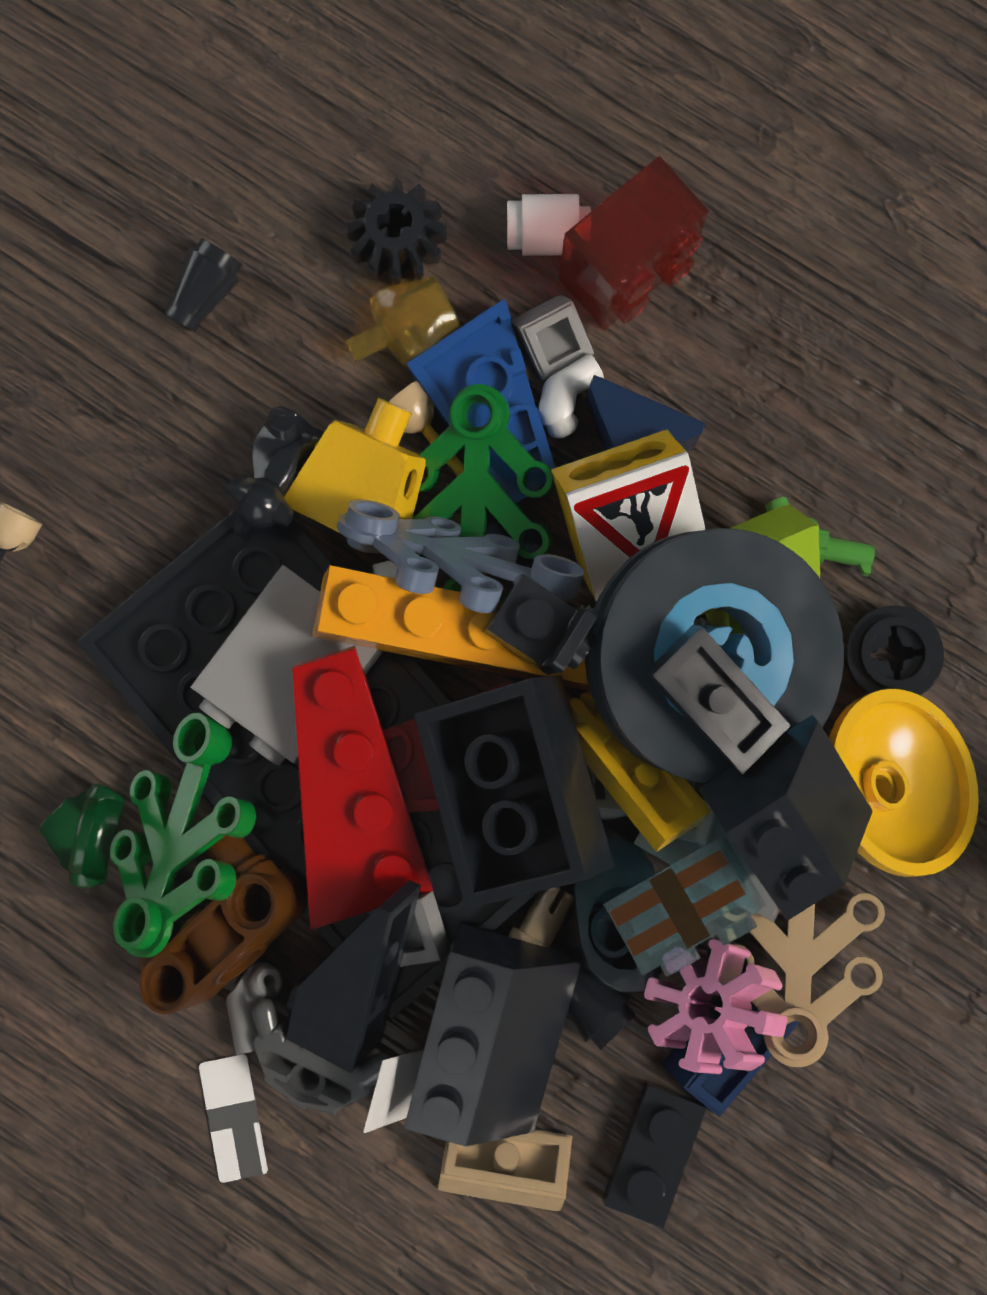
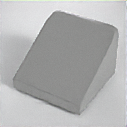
M558 295L511 320L512 327L541 380L549 378L588 353L594 354L573 301L563 295Z

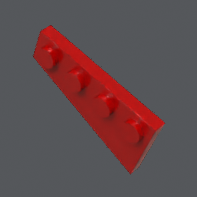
M356 645L294 664L292 672L310 930L377 909L409 880L421 885L419 895L433 891V886Z

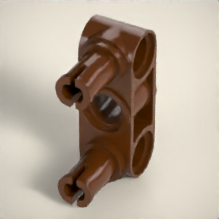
M225 836L205 851L211 859L226 862L233 866L236 872V884L232 894L223 901L213 900L195 913L181 927L177 935L173 936L171 934L168 943L160 953L150 958L140 957L141 960L138 963L142 970L139 979L140 994L144 1003L152 1011L160 1014H171L210 1000L233 978L254 964L264 954L267 947L295 922L303 912L306 896L301 880L293 872L279 869L273 860H268L265 855H256L244 838L239 839ZM263 888L268 891L271 899L269 913L264 909L261 901ZM118 908L116 909V911H115V912L112 914V916H111V918H112L113 921H114V918H115V915H116V912H117ZM178 971L183 978V989H181L178 983Z

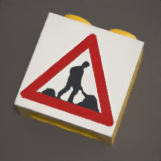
M667 429L551 469L577 564L583 568V579L596 602L614 573L641 549L668 536L706 530L689 455Z

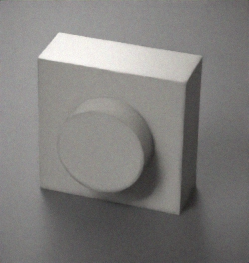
M433 891L418 896L400 967L440 961L450 953V944ZM375 910L369 911V915H371Z

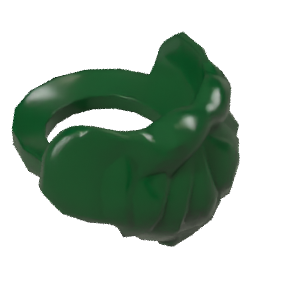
M99 783L91 785L89 790L83 791L76 797L65 799L58 808L46 817L39 829L52 852L60 860V865L69 872L71 885L77 888H92L103 884L107 880L108 860L111 857L110 847L113 837L118 831L119 817L122 814L125 799L112 789Z

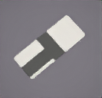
M241 1054L201 1063L199 1071L220 1182L225 1183L267 1173L268 1167L247 1056Z

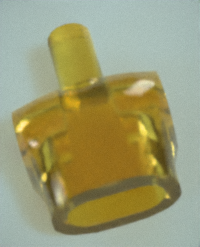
M430 276L421 280L391 285L378 291L370 300V307L376 326L345 340V344L354 362L388 347L393 356L404 367H407L409 361L458 330L459 323L440 284L434 276Z

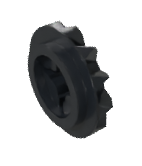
M896 605L877 608L865 614L848 633L849 640L844 658L848 662L852 673V681L860 685L869 694L885 689H901L921 696L934 685L941 673L944 662L942 639L933 623L914 609ZM890 636L895 639L897 648L906 649L907 652L916 651L917 656H911L906 660L898 662L897 672L895 673L891 671L889 661L879 660L878 657L871 658V653H875L879 649L888 646V637Z

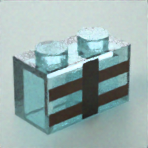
M727 837L716 839L603 904L642 975L661 966L666 977L700 959L701 957L695 946L716 934L724 946L758 927L752 915L766 906Z

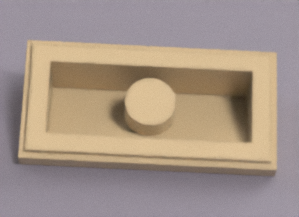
M534 1129L532 1133L467 1147L446 1141L438 1189L443 1192L560 1211L566 1199L572 1136Z

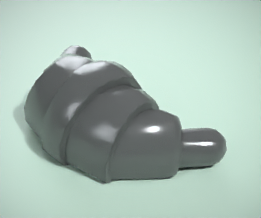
M260 998L252 1006V1017L257 1030V1035L253 1038V1044L265 1075L264 1081L287 1097L289 1103L303 1110L309 1108L337 1115L340 1109L361 1100L373 1090V1086L377 1083L382 1061L391 1058L385 1053H378L370 1058L366 1057L352 1073H349L287 1040L286 1036L290 1021L287 1019L280 1020L276 1005L271 999Z

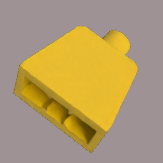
M378 398L365 429L351 423L334 420L327 427L284 497L287 504L293 510L339 532L337 529L339 516L347 512L348 505L353 500L379 502L395 509L399 513V519H412L426 467V459L399 446L412 412Z

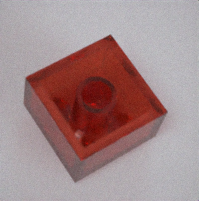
M658 156L564 233L559 280L604 331L618 319L623 324H626L648 305L650 298L647 295L663 282L668 287L673 286L694 266L695 261L692 257L704 240L701 232L709 210L661 156Z

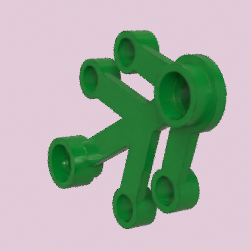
M474 384L465 387L455 396L449 410L450 426L420 454V456L426 459L428 477L421 484L419 492H428L435 488L440 479L439 469L465 447L464 471L416 516H413L412 519H426L431 516L450 519L461 509L460 537H484L486 535L488 509L509 535L520 544L518 554L521 557L534 559L537 555L548 554L553 545L551 531L543 524L533 523L489 473L490 451L492 448L517 474L516 481L519 490L531 498H545L554 491L556 486L551 472L553 468L544 462L536 461L508 429L510 408L501 392L485 384ZM480 405H486L490 410V419L486 425L477 427L472 420L473 411ZM540 468L546 475V483L541 490L534 492L529 488L527 478L532 470ZM532 529L537 530L543 540L541 548L535 553L528 551L524 546V536ZM451 578L446 582L443 589L461 592L462 585Z
M192 713L186 716L175 731L173 740L174 751L181 761L186 762V766L169 819L167 818L164 806L171 796L172 786L170 779L166 775L143 770L132 780L130 799L134 805L138 806L145 833L124 829L116 834L111 843V860L119 868L127 899L116 912L113 923L114 937L121 947L125 948L128 953L135 957L150 958L160 953L170 939L173 931V922L204 899L223 901L232 894L236 884V872L233 866L229 863L213 859L201 861L196 866L192 878L171 891L176 874L180 869L223 837L244 838L252 831L255 825L256 811L252 803L227 796L219 800L210 815L191 828L211 766L224 761L232 747V737L227 728L213 718L200 713ZM236 812L235 819L232 823L233 815ZM152 857L154 865L148 880L144 866ZM215 875V882L212 886L213 877Z

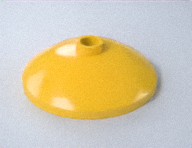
M885 689L864 695L853 701L836 720L829 740L873 810L857 852L875 867L897 876L918 877L944 870L952 865L964 852L970 842L977 821L979 803L978 783L974 764L965 741L943 711L916 693L901 689Z

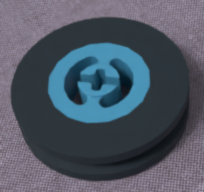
M718 528L684 532L658 540L638 551L614 573L605 585L593 609V612L598 617L589 632L595 635L596 639L585 657V668L590 694L604 724L612 735L639 759L663 771L695 782L708 783L731 767L647 677L645 672L694 624V620L698 615L710 608H717L726 611L740 623L745 634L731 633L733 628L728 626L702 625V627L791 725L786 731L811 715H814L823 728L833 709L841 685L844 667L843 634L839 616L827 588L807 562L794 551L776 540L752 531Z

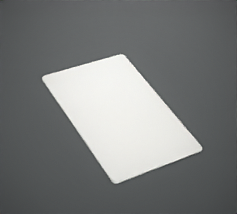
M424 1050L382 1061L364 1133L407 1117Z

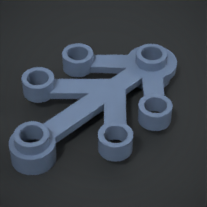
M351 501L347 512L339 516L337 524L338 531L347 537V543L351 547L367 553H382L396 564L398 569L395 583L402 589L419 594L431 593L434 590L440 568L462 585L458 599L464 607L476 612H495L503 590L501 583L483 575L481 572L513 582L517 576L524 574L567 604L569 600L577 597L584 575L583 568L577 563L550 554L537 555L534 558L532 568L516 564L520 544L512 538L499 534H487L484 537H459L461 526L450 519L436 516L427 517L426 519H399V513L395 509L375 501ZM416 553L422 554V555H424L426 558L420 557V556H418Z

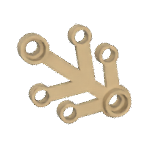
M869 893L855 895L845 905L844 914L814 940L815 904L788 920L787 936L775 923L749 909L746 912L737 913L732 911L728 905L722 907V912L728 918L740 921L785 973L784 1000L771 989L753 1000L752 1003L759 1011L785 1015L787 1017V1024L793 1021L801 1023L807 1031V1039L799 1047H792L787 1044L784 1036L763 1035L768 1051L777 1061L790 1067H805L815 1063L827 1048L829 1038L827 1025L860 996L875 993L882 984L883 973L878 963L869 957L861 956L851 959L843 967L842 979L811 1003L812 975L862 932H870L882 924L885 917V909L882 902L876 896ZM864 901L873 906L875 919L871 924H861L854 918L853 908L857 902ZM733 944L735 946L745 948L744 946ZM751 952L750 957L746 959L747 965L750 963L755 964ZM864 964L871 969L873 982L868 988H859L852 982L851 970L855 965Z

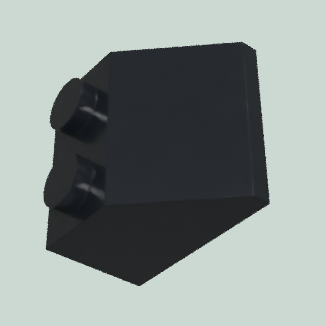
M814 715L809 716L783 733L743 774L730 768L699 788L725 832L787 921L845 885L873 812Z

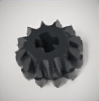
M397 177L391 184V192L383 193L380 187L372 183L369 188L371 202L354 199L352 211L356 219L346 224L347 238L355 242L350 248L352 257L357 263L368 262L367 272L374 280L388 269L391 282L396 286L401 283L402 271L410 270L412 276L421 281L424 276L422 261L438 264L441 259V250L437 245L447 240L446 225L438 222L442 217V208L437 200L425 202L426 192L421 184H418L406 194L403 191L402 182ZM402 227L400 237L392 238L393 228Z

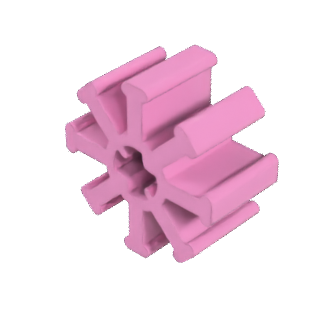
M711 939L708 943L712 949L709 962L706 960L708 953L705 950L694 947L687 949L684 944L674 947L667 952L666 956L669 960L675 962L686 986L682 990L679 989L677 983L649 978L644 992V997L647 1000L679 1004L678 1009L680 1013L660 1025L651 1024L648 1027V1032L656 1046L684 1049L686 1041L689 1040L685 1058L680 1059L679 1066L697 1073L721 1074L722 1067L719 1063L722 1053L725 1057L723 1065L727 1069L752 1071L765 1062V1058L763 1055L756 1053L744 1029L748 1025L755 1027L754 1030L757 1034L774 1037L784 1036L787 1024V1017L785 1015L768 1011L755 1012L752 1011L751 1005L753 1000L771 989H782V982L776 972L772 969L750 963L746 967L747 971L741 974L744 960L750 957V951L715 939ZM714 995L721 997L723 1007H716L715 1004L710 1002ZM709 1007H713L721 1013L718 1019L710 1018Z

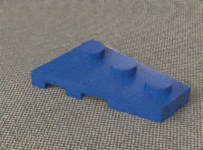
M505 298L407 363L409 373L428 394L434 409L447 427L450 426L449 410L451 403L462 389L474 384H485L497 389L506 398L510 408L508 424L510 432L536 461L544 462L553 469L555 468L539 411L533 399L526 375V367L516 341ZM486 405L476 407L472 414L473 423L477 427H482L488 423L490 419L489 408ZM491 448L489 473L518 506L522 505L531 497L524 495L519 490L516 481L517 474ZM540 468L532 470L528 475L527 483L532 491H539L545 486L546 475Z

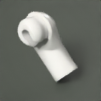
M590 353L550 376L543 385L538 411L542 425L547 426L548 433L552 437L564 438L576 430L578 419L573 414L577 395L589 388L594 375L604 378L599 364Z

